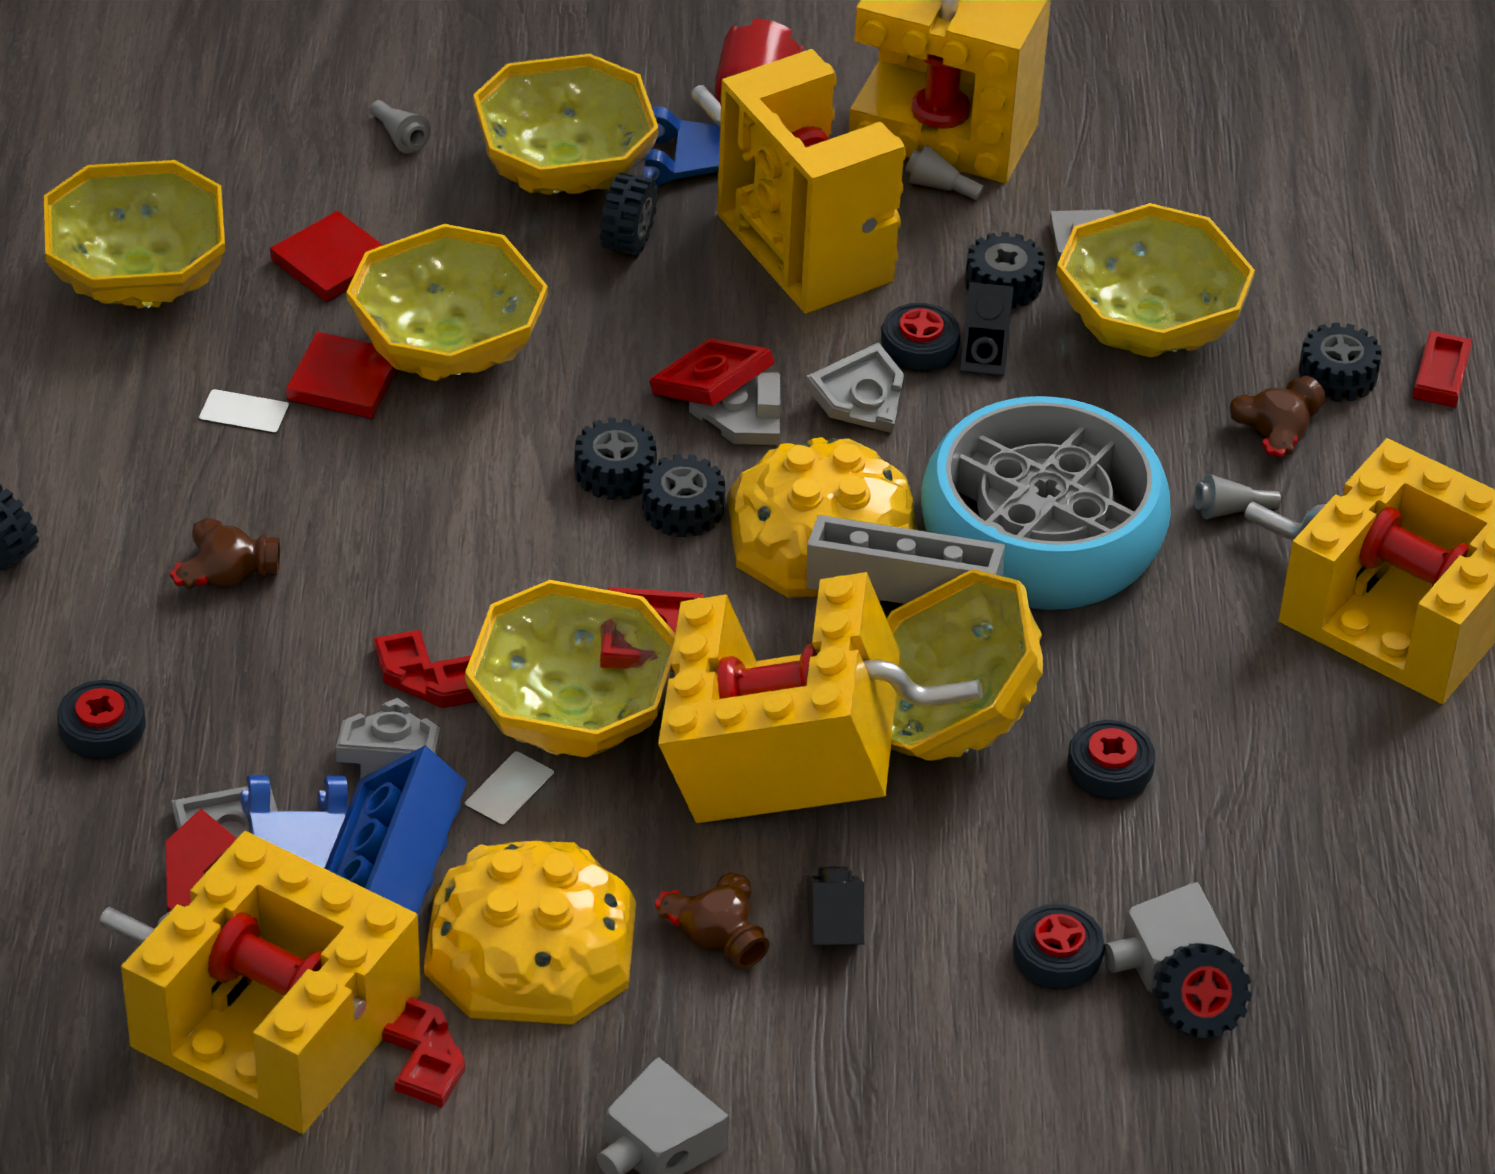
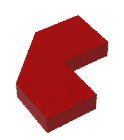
M420 629L373 638L374 653L385 684L441 708L478 702L465 682V671L471 655L431 663Z
M202 809L196 812L166 841L167 913L171 912L177 904L183 907L190 905V890L237 839Z
M410 997L406 1001V1009L393 1024L387 1023L382 1031L383 1041L414 1051L395 1081V1091L443 1108L465 1071V1060L448 1030V1022L442 1009Z

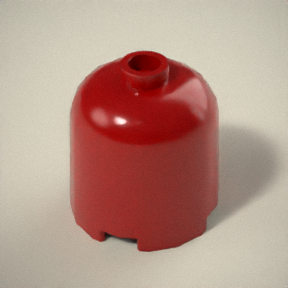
M753 19L751 25L741 26L738 29L736 25L732 26L724 38L716 73V100L721 104L722 79L805 51L803 45L799 47L798 43L790 37L792 31L775 21Z

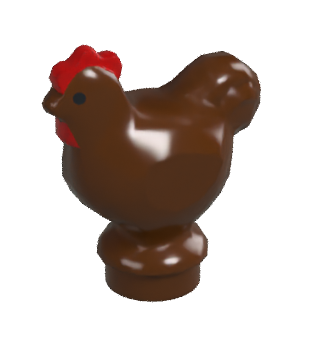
M1302 376L1299 379L1290 381L1286 389L1269 388L1255 396L1245 394L1235 397L1230 403L1231 419L1239 424L1256 428L1266 437L1262 442V447L1266 450V453L1281 458L1284 455L1293 454L1297 442L1305 437L1309 426V417L1317 414L1319 408L1324 405L1325 393L1322 386L1314 378Z
M205 518L193 525L192 538L195 545L199 548L198 555L184 563H176L175 568L170 571V578L173 579L176 586H185L191 589L194 586H204L206 584L224 587L234 586L242 582L253 572H257L263 578L267 574L278 575L280 569V538L267 537L266 533H264L256 540L250 539L248 535L237 527L222 525V522L213 518Z
M729 872L718 880L715 888L696 896L682 895L678 890L664 891L660 893V897L654 902L655 908L659 911V918L667 919L673 925L679 926L687 938L701 948L723 949L725 959L730 963H734L739 969H748L756 965L763 959L769 949L770 943L764 936L763 928L757 924L749 923L751 884L744 875Z

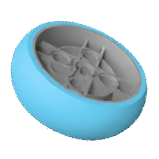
M1034 396L1013 398L985 406L965 417L943 437L926 467L921 487V508L926 531L1005 544L1003 577L1019 580L1026 587L1029 608L1057 610L1082 607L1105 600L1131 585L1146 571L1157 556L1166 536L1171 516L1170 490L1165 472L1156 453L1142 435L1124 420L1106 410L1084 402L1059 397ZM1113 490L1122 497L1130 509L1114 501ZM958 493L977 501L979 516L964 503Z

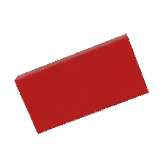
M1429 331L1414 387L1413 399L1456 408L1473 340Z

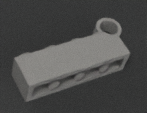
M818 515L807 544V588L819 590L820 579L867 572L879 601L906 604L971 569L1003 576L1005 544ZM985 621L977 625L978 632L984 636H988L993 632L992 626Z

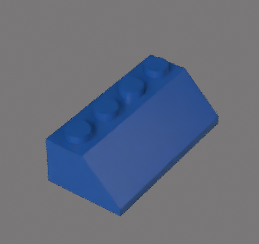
M426 745L360 779L324 869L417 913L419 922V909L425 894L434 882L432 874L439 856L447 847L448 840L446 837L453 819L461 809L460 799L467 781Z

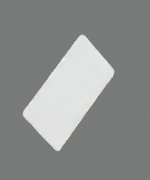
M213 389L199 418L257 430L277 432L289 403Z
M516 751L468 798L465 805L503 825L554 774V771Z

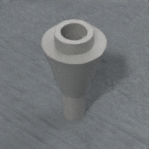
M377 100L371 105V114L383 122L399 151L411 154L423 148L427 143L431 133V126L426 117L392 109L381 100Z
M926 145L922 151L915 149L905 169V172L911 174L909 178V183L948 191L955 190L976 201L979 199L984 185L961 175L960 171L929 145Z
M1206 474L1203 481L1197 483L1194 491L1195 507L1197 510H1201L1204 519L1246 511L1252 501L1268 509H1279L1281 503L1279 491L1252 490L1251 487L1212 474Z

